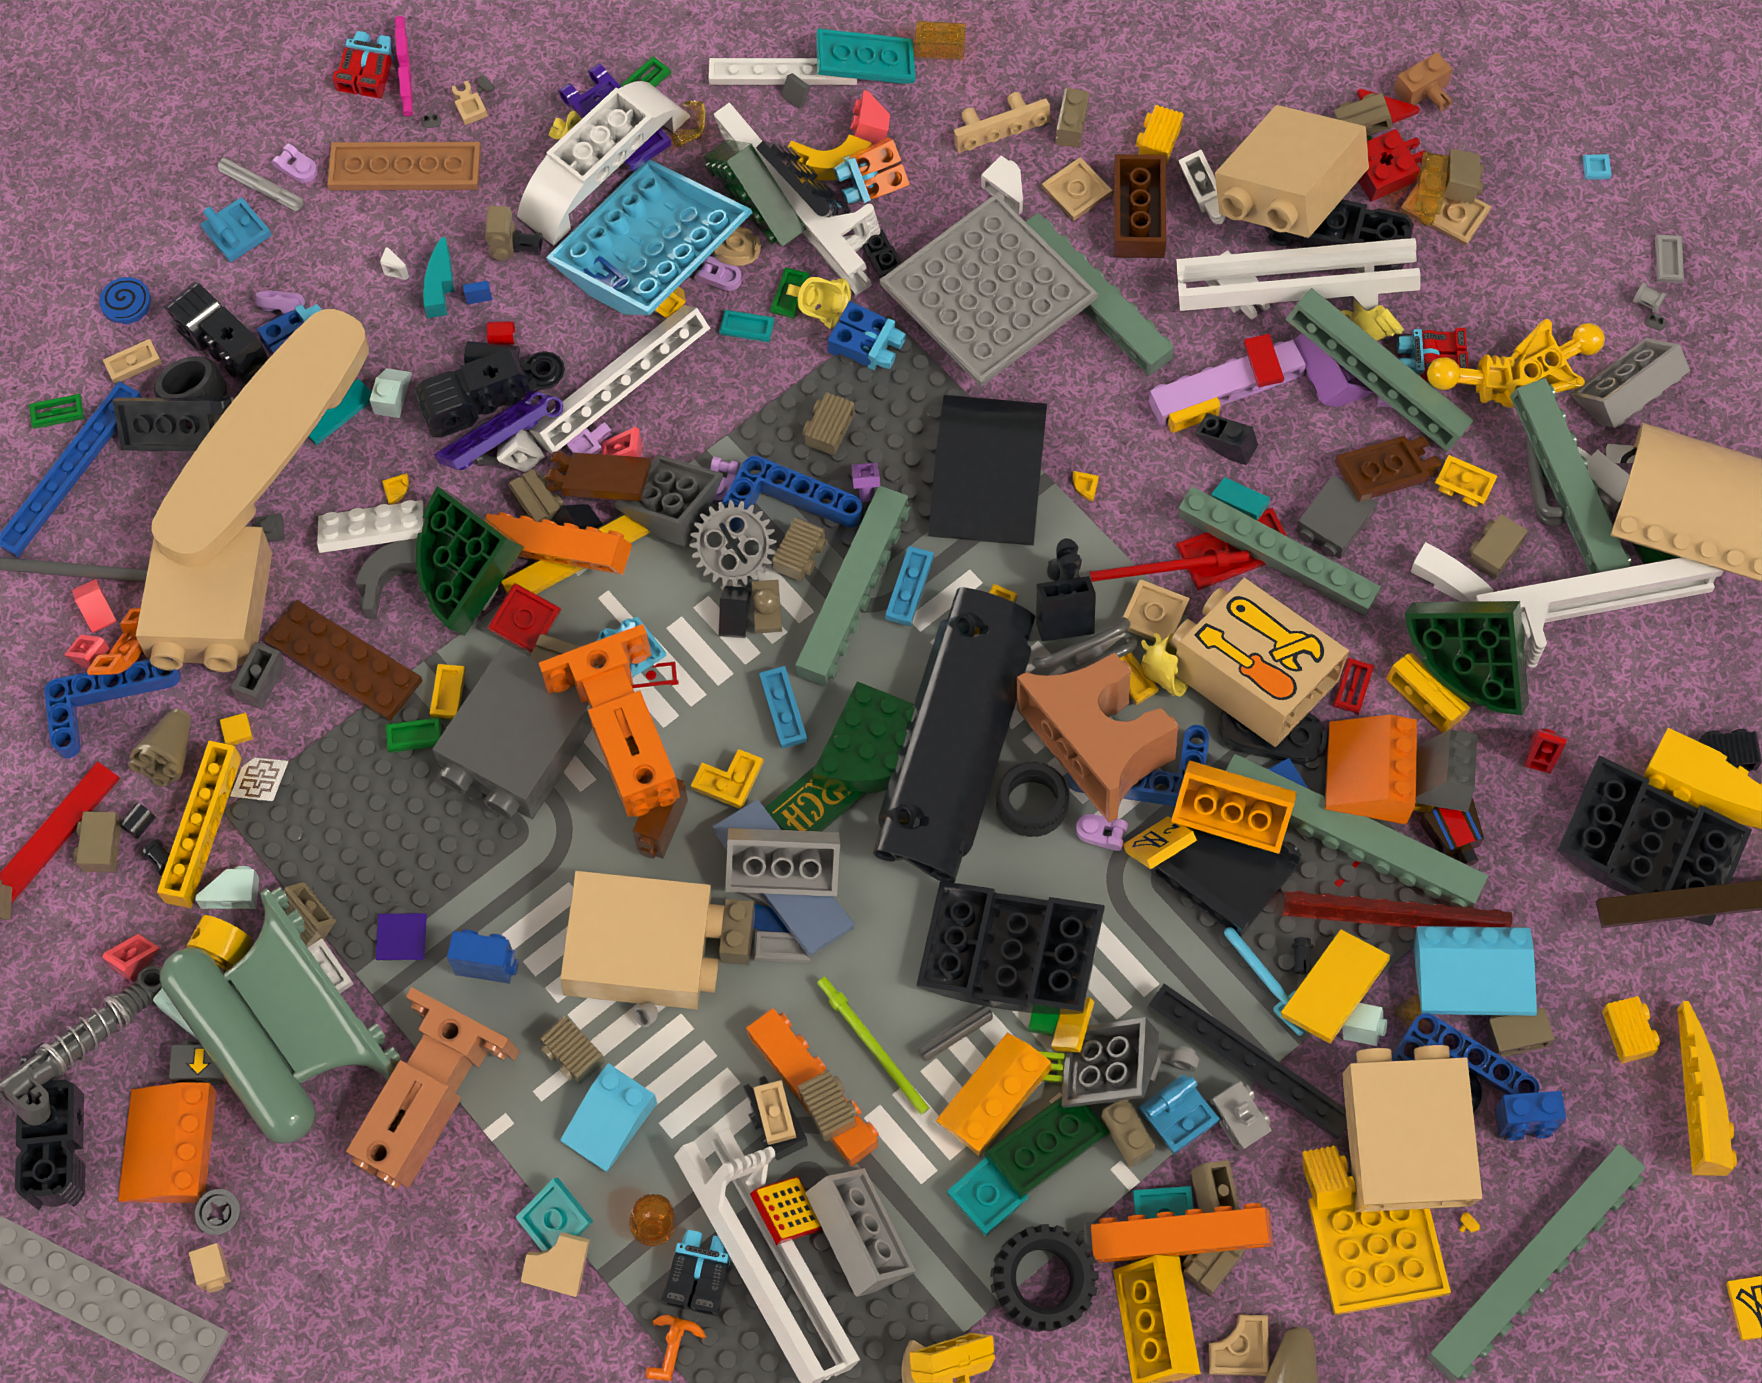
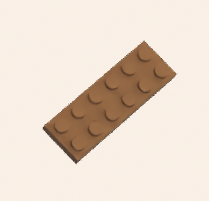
M331 142L327 185L329 190H479L481 143Z

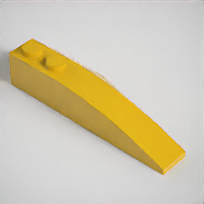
M1667 728L1643 777L1650 779L1649 785L1696 808L1703 805L1740 824L1762 829V782L1759 784L1748 776L1749 771L1739 766L1736 768L1726 761L1727 756L1673 729Z
M1682 1001L1677 1008L1692 1175L1727 1176L1737 1164L1736 1151L1731 1148V1139L1734 1137L1733 1122H1729L1723 1084L1704 1030L1689 1001Z

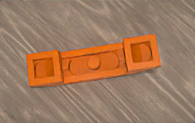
M132 608L128 611L120 623L123 634L108 655H97L87 670L88 675L118 674L131 667L139 658L143 650L136 637L141 608Z

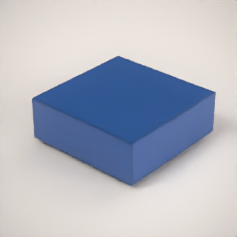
M488 281L463 285L467 305L492 300Z

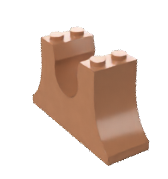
M1116 653L1088 667L1067 674L1043 676L1026 672L1018 676V712L1108 823L1118 818L1121 801L1134 784L1154 770L1175 760L1179 727L1174 717L1168 716L1162 708L1145 712L1139 718L1132 721H1116L1109 718L1110 716L1117 715L1129 704V691L1131 690L1130 666L1125 660L1122 661Z

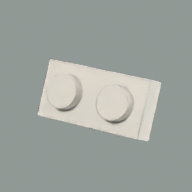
M322 938L308 947L339 993L354 985Z

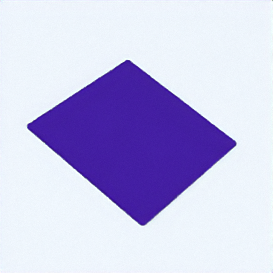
M378 914L376 960H424L427 914Z

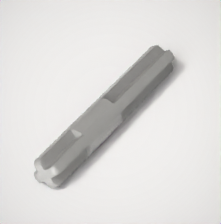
M222 158L218 162L217 166L220 172L294 211H299L303 207V198L227 158Z

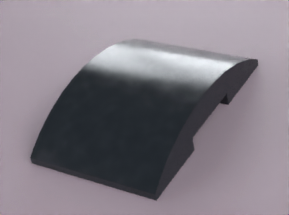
M944 395L937 440L928 536L1034 546L1047 413L1046 403Z
M1600 755L1598 756L1557 848L1560 854L1595 880L1625 895L1730 884L1752 829L1703 805L1696 808L1649 785L1650 779ZM1716 915L1685 920L1711 926Z
M940 881L916 986L945 997L982 1006L986 1005L992 1008L1037 1014H1083L1105 906L1049 897V900L1001 894L996 893L993 888Z

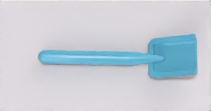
M1232 927L1226 928L1224 930L1225 937L1268 989L1280 1000L1274 1006L1275 1014L1298 1036L1302 1035L1306 1030L1281 1017V1011L1296 991L1287 996L1281 985Z

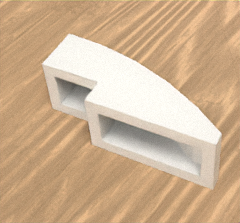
M1426 542L1411 569V573L1433 583V588L1461 602L1475 601L1477 595L1491 593L1494 590L1465 565Z

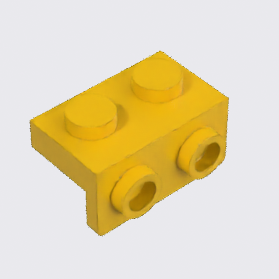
M1448 455L1435 484L1439 485L1438 491L1449 496H1453L1454 492L1464 496L1463 502L1477 507L1479 503L1485 505L1498 476Z

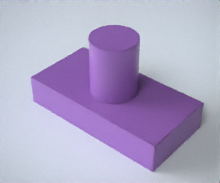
M878 462L851 464L854 489L859 488L860 501H872L875 494L874 487H880Z

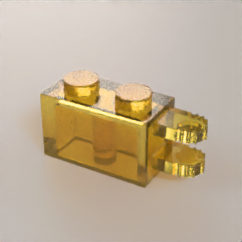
M1423 152L1419 167L1420 172L1418 174L1414 212H1420L1419 222L1425 226L1432 225L1435 215L1440 214L1445 195L1449 155Z

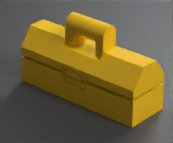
M1413 653L1405 655L1396 662L1386 677V680L1441 733L1454 727L1471 709L1460 697L1444 687Z
M969 1333L909 1352L911 1370H913L911 1374L915 1383H953V1378L956 1377L957 1382L954 1383H970V1376L990 1370L995 1360V1354H992L994 1353L993 1335Z

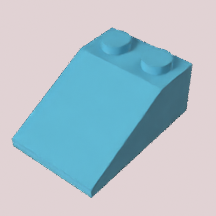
M608 1063L590 1087L560 1141L607 1173L658 1104L655 1094Z

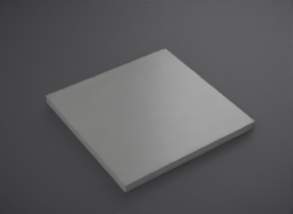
M997 193L880 279V285L980 387L1098 299V293Z

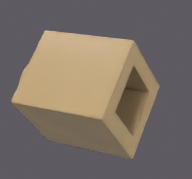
M218 1243L189 1252L196 1284L202 1291L207 1290L208 1293L222 1290L225 1283L231 1282L223 1248Z

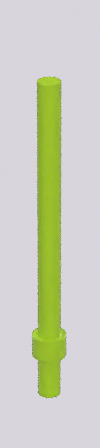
M826 976L821 978L817 984L830 999L829 1004L832 1008L842 1014L920 1115L927 1112L930 1107L847 1004L849 1000L842 992H838Z

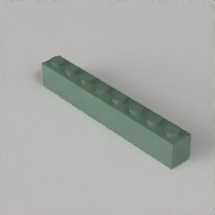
M1036 213L1026 221L1098 293V299L1083 309V311L1148 376H1151L1172 360L1174 347L1171 340L1166 336H1162L1156 330L1153 322L1145 319L1139 313L1138 308L1132 302H1128L1115 285L1107 282L1103 273L1097 268L1094 269L1088 263L1086 256L1080 251L1077 252L1071 246L1069 239L1064 235H1060L1054 229L1049 219H1044L1039 213Z
M1311 288L1286 317L1285 320L1445 451L1448 452L1474 421L1314 289Z
M1546 378L1517 388L1510 395V398L1559 507L1564 509L1563 516L1589 574L1631 567V558L1627 552H1624L1620 543L1621 539L1610 536L1613 526L1609 519V509L1602 503L1598 495V485L1589 475L1588 463L1584 456H1581L1579 453L1576 436L1573 432H1570L1566 424V414L1562 408H1559L1556 402V393L1553 386L1548 384Z
M883 486L877 488L796 663L797 676L827 687L830 678L835 679L839 670L838 660L840 656H845L850 645V641H848L851 633H856L860 624V619L858 618L861 610L866 611L869 605L871 588H876L879 583L881 566L887 565L891 555L889 549L892 543H897L901 534L899 527L902 521L906 522L910 515L911 507L908 506V495Z
M1193 486L1189 489L1178 509V517L1205 532H1209L1225 543L1228 542L1229 545L1240 551L1248 550L1249 555L1255 559L1264 561L1270 567L1364 616L1367 615L1379 594L1381 586Z

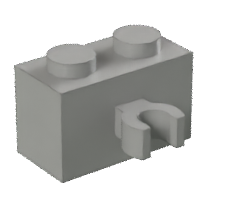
M1241 1081L1206 1101L1220 1118L1219 1124L1237 1151L1248 1147L1272 1131L1269 1126V1117L1262 1109H1258L1253 1101L1255 1096L1248 1085H1243Z

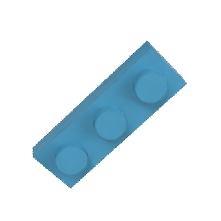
M908 546L885 614V620L911 627L934 559V552Z
M785 666L759 673L781 749L808 742Z

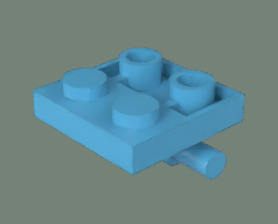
M242 197L218 213L212 207H207L203 211V214L208 219L200 224L202 230L230 263L272 236L268 227Z
M1185 1074L1138 1108L1139 1112L1173 1155L1220 1120L1195 1088L1198 1086L1192 1076L1187 1078Z

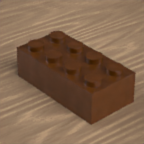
M1115 154L1113 169L1114 257H1165L1166 155Z

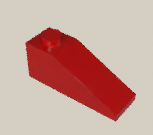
M1535 728L1530 740L1524 767L1551 774L1566 745L1567 739L1562 735L1556 734L1553 730Z

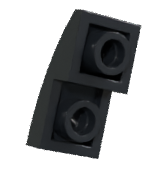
M883 229L880 230L879 235L871 236L869 242L863 244V249L879 277L887 275L901 264L894 246L890 245Z

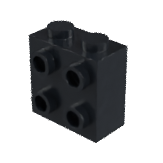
M1090 576L1036 584V626L1042 642L1095 634L1096 592Z

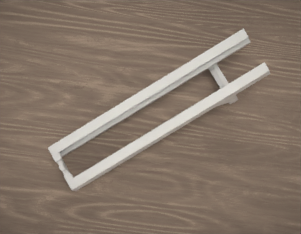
M730 102L715 112V120L725 141L733 140L753 145L807 229L802 233L840 278L846 279L850 285L851 292L856 296L872 286L870 279L863 272L867 269L866 265L856 251L862 248L863 244H867L871 236L880 234V227L873 205L866 204L854 213L830 218L817 215L756 149L762 140ZM853 229L854 235L843 237V235Z
M1415 238L1176 259L1180 311L1300 301L1311 288L1323 298L1354 296L1366 311H1370L1378 306V294L1420 290L1419 268L1374 272V266L1417 262ZM1342 268H1355L1358 272L1356 274L1186 288V284L1183 283Z
M1676 558L1480 594L1476 596L1475 601H1520L1525 661L1529 668H1535L1547 644L1543 632L1544 623L1709 593L1715 588L1713 584L1715 578L1721 576L1724 571L1684 558Z
M729 1128L720 1131L715 1135L717 1139L712 1140L711 1144L723 1165L713 1175L695 1141L683 1145L674 1157L800 1383H821L833 1375L838 1376L851 1370L860 1361V1358L794 1242L791 1240L779 1245L775 1244L750 1196L754 1189L765 1186L768 1164L775 1157L774 1149L767 1147L756 1151L754 1154L751 1153L744 1156ZM730 1181H733L836 1364L834 1367L825 1371L822 1369L725 1196L726 1186Z

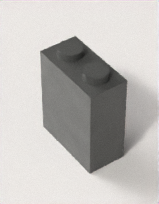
M1333 475L1299 519L1296 532L1305 542H1314L1320 546L1322 552L1327 556H1336L1341 559L1375 514L1378 502L1372 498L1359 502L1348 483Z

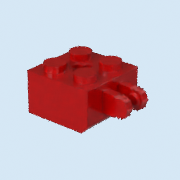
M1394 129L1367 141L1369 169L1358 182L1371 202L1411 185L1416 181L1420 172L1417 164L1428 157L1425 150L1411 155L1410 151L1421 144L1418 137L1404 142L1397 129Z

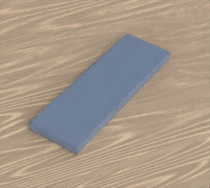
M758 799L712 826L713 833L726 850L728 828L781 830ZM760 893L808 957L814 955L855 927L854 922L833 896Z

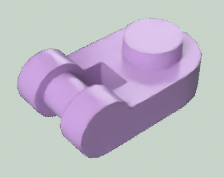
M289 143L282 149L283 153L271 161L274 167L301 183L310 182L317 175L318 170L315 162ZM291 158L295 160L292 165L287 163Z
M708 256L701 263V270H697L694 276L697 282L705 285L709 284L725 291L737 289L742 282L741 270L737 266L724 264L712 256ZM716 270L717 272L716 274H712L711 271Z
M272 290L256 293V305L264 311L280 309L283 314L295 310V307L301 304L304 306L305 304L303 296L298 293Z
M713 457L710 470L728 473L727 478L723 477L712 501L713 504L719 505V502L723 501L740 469V462L732 460L730 463L722 461L720 457Z
M1086 814L1079 818L1076 825V834L1085 843L1120 851L1123 846L1122 835L1126 833L1128 823L1121 819H1115L1108 823L1102 816ZM1104 829L1112 831L1111 836H1103Z

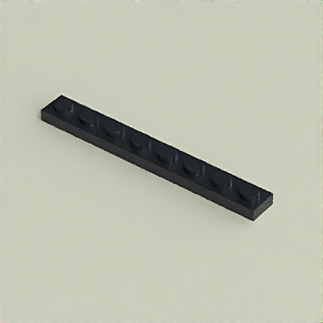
M1165 983L1149 1003L1147 1009L1338 1140L1347 1128L1345 1107Z

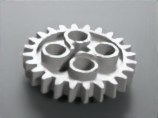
M730 500L728 508H725L724 504L719 502L718 511L710 506V516L703 513L700 515L704 520L703 524L695 522L694 525L700 530L699 532L691 533L692 537L697 538V542L690 544V547L697 548L698 552L692 555V558L700 557L701 561L696 567L705 565L706 570L703 575L706 576L712 572L714 574L712 582L721 577L723 586H726L729 579L732 580L734 587L737 586L738 579H742L743 583L747 585L748 576L757 580V570L762 573L766 572L763 563L772 564V561L767 556L768 554L776 553L775 550L769 548L771 544L777 542L775 539H769V535L775 532V529H766L765 526L770 522V519L764 521L760 519L763 511L754 514L753 504L746 510L744 509V501H741L739 506L735 507L733 500ZM739 517L744 521L745 527L742 532H734L731 529L730 522L733 518ZM720 523H724L733 539H740L737 545L747 559L746 564L741 561L734 548L729 549L727 547L729 539L721 530ZM711 532H718L722 536V543L718 547H713L708 542V535ZM748 540H755L759 544L757 554L750 555L745 551L744 545ZM727 554L733 555L737 560V564L733 569H727L722 564V559Z

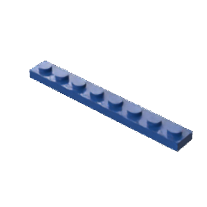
M118 381L0 533L1 549L17 558L21 555L116 432L117 423L112 400L116 398H142L140 392Z

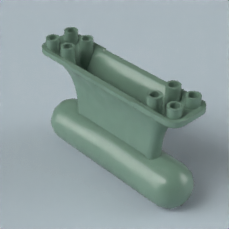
M278 887L272 892L266 888L260 893L265 908L262 930L252 948L232 968L223 973L206 951L198 948H184L174 952L164 962L160 970V983L164 992L262 1133L273 1142L285 1144L293 1143L303 1138L311 1130L316 1119V1108L312 1099L302 1087V1083L322 1072L352 1065L366 1066L374 1069L388 1080L401 1057L393 1046L385 1052L382 1051L380 1046L386 1043L384 1040L385 1035L376 1023L367 1029L361 1019L355 1016L300 938V933L306 929L303 925L305 922L298 911L295 909L287 915L284 912L290 908L287 903L289 900L284 891Z

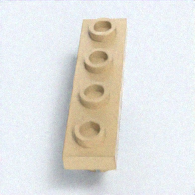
M1014 92L1007 99L1012 110L980 121L974 108H967L962 112V119L966 126L954 130L955 147L958 153L990 142H996L1013 134H1019L1034 127H1040L1045 123L1051 122L1050 104L1045 98L1026 105L1021 94Z

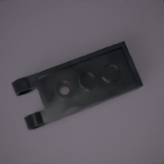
M231 397L116 398L112 402L121 450L196 451L214 426L213 414L222 415L232 403ZM187 420L192 423L193 428L187 426Z

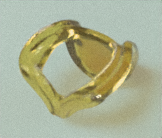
M702 101L683 102V106L697 112L696 130H676L671 135L672 144L676 148L683 147L686 143L696 140L702 134L705 127V106Z

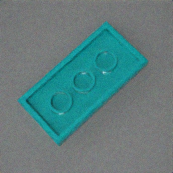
M817 28L816 52L818 75L902 84L915 82L913 39Z

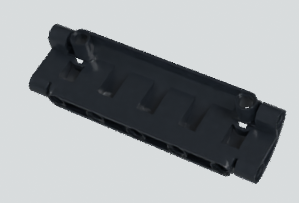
M960 587L956 590L948 618L942 620L939 625L913 706L915 711L911 722H908L906 728L907 735L898 753L899 760L892 772L880 809L878 822L881 829L873 851L877 858L889 862L905 860L938 881L946 883L955 882L962 857L966 856L973 846L1017 701V677L1025 673L1031 655V647L1027 644L1035 621V615L1024 607L1003 597L966 587ZM976 627L980 629L978 635H974ZM916 818L920 819L919 826L913 827Z

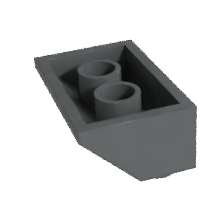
M1450 729L1417 745L1416 803L1464 812L1469 811L1475 789L1477 734Z

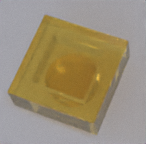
M1414 994L1394 1012L1407 1027L1410 1026L1417 1016L1421 1015L1420 999L1417 994ZM1420 1020L1418 1023V1029H1420L1428 1021Z

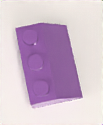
M1300 334L1293 340L1306 364V375L1314 384L1317 390V397L1324 405L1339 407L1375 394V392L1304 334Z

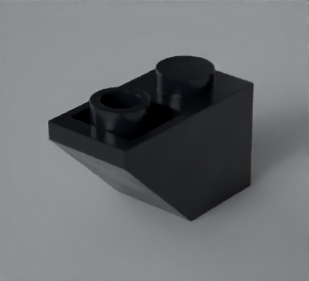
M1206 413L1195 431V435L1216 453L1240 464L1247 465L1258 447L1252 426Z

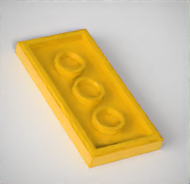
M1341 929L1281 1011V1017L1331 1044L1389 962L1390 955Z

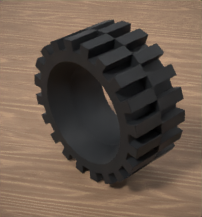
M1041 1224L1036 1227L1025 1228L1007 1240L993 1260L995 1265L990 1273V1277H993V1284L990 1286L992 1293H996L998 1299L995 1302L998 1308L1002 1307L1005 1310L1004 1316L1009 1320L1013 1319L1018 1322L1017 1326L1023 1329L1027 1327L1035 1332H1049L1068 1326L1082 1317L1083 1312L1092 1305V1302H1090L1092 1297L1096 1296L1098 1287H1095V1281L1099 1279V1273L1094 1271L1093 1264L1097 1263L1094 1255L1089 1256L1087 1249L1090 1247L1087 1243H1080L1077 1240L1079 1235L1073 1231L1070 1233L1064 1231L1065 1227L1059 1225L1049 1227V1224ZM1036 1250L1049 1251L1057 1255L1065 1263L1070 1276V1284L1066 1296L1058 1305L1049 1308L1038 1307L1029 1303L1021 1295L1016 1282V1271L1022 1258L1029 1252Z

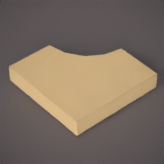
M562 1232L557 1243L551 1249L542 1252L529 1251L525 1258L521 1282L577 1297L590 1239Z
M1238 1315L1236 1327L1230 1336L1220 1342L1209 1343V1375L1267 1376L1269 1372L1268 1315Z

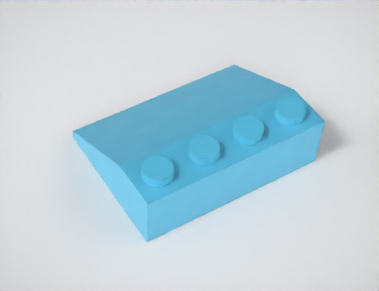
M1417 926L1413 951L1421 1014L1536 1016L1534 948L1530 928Z

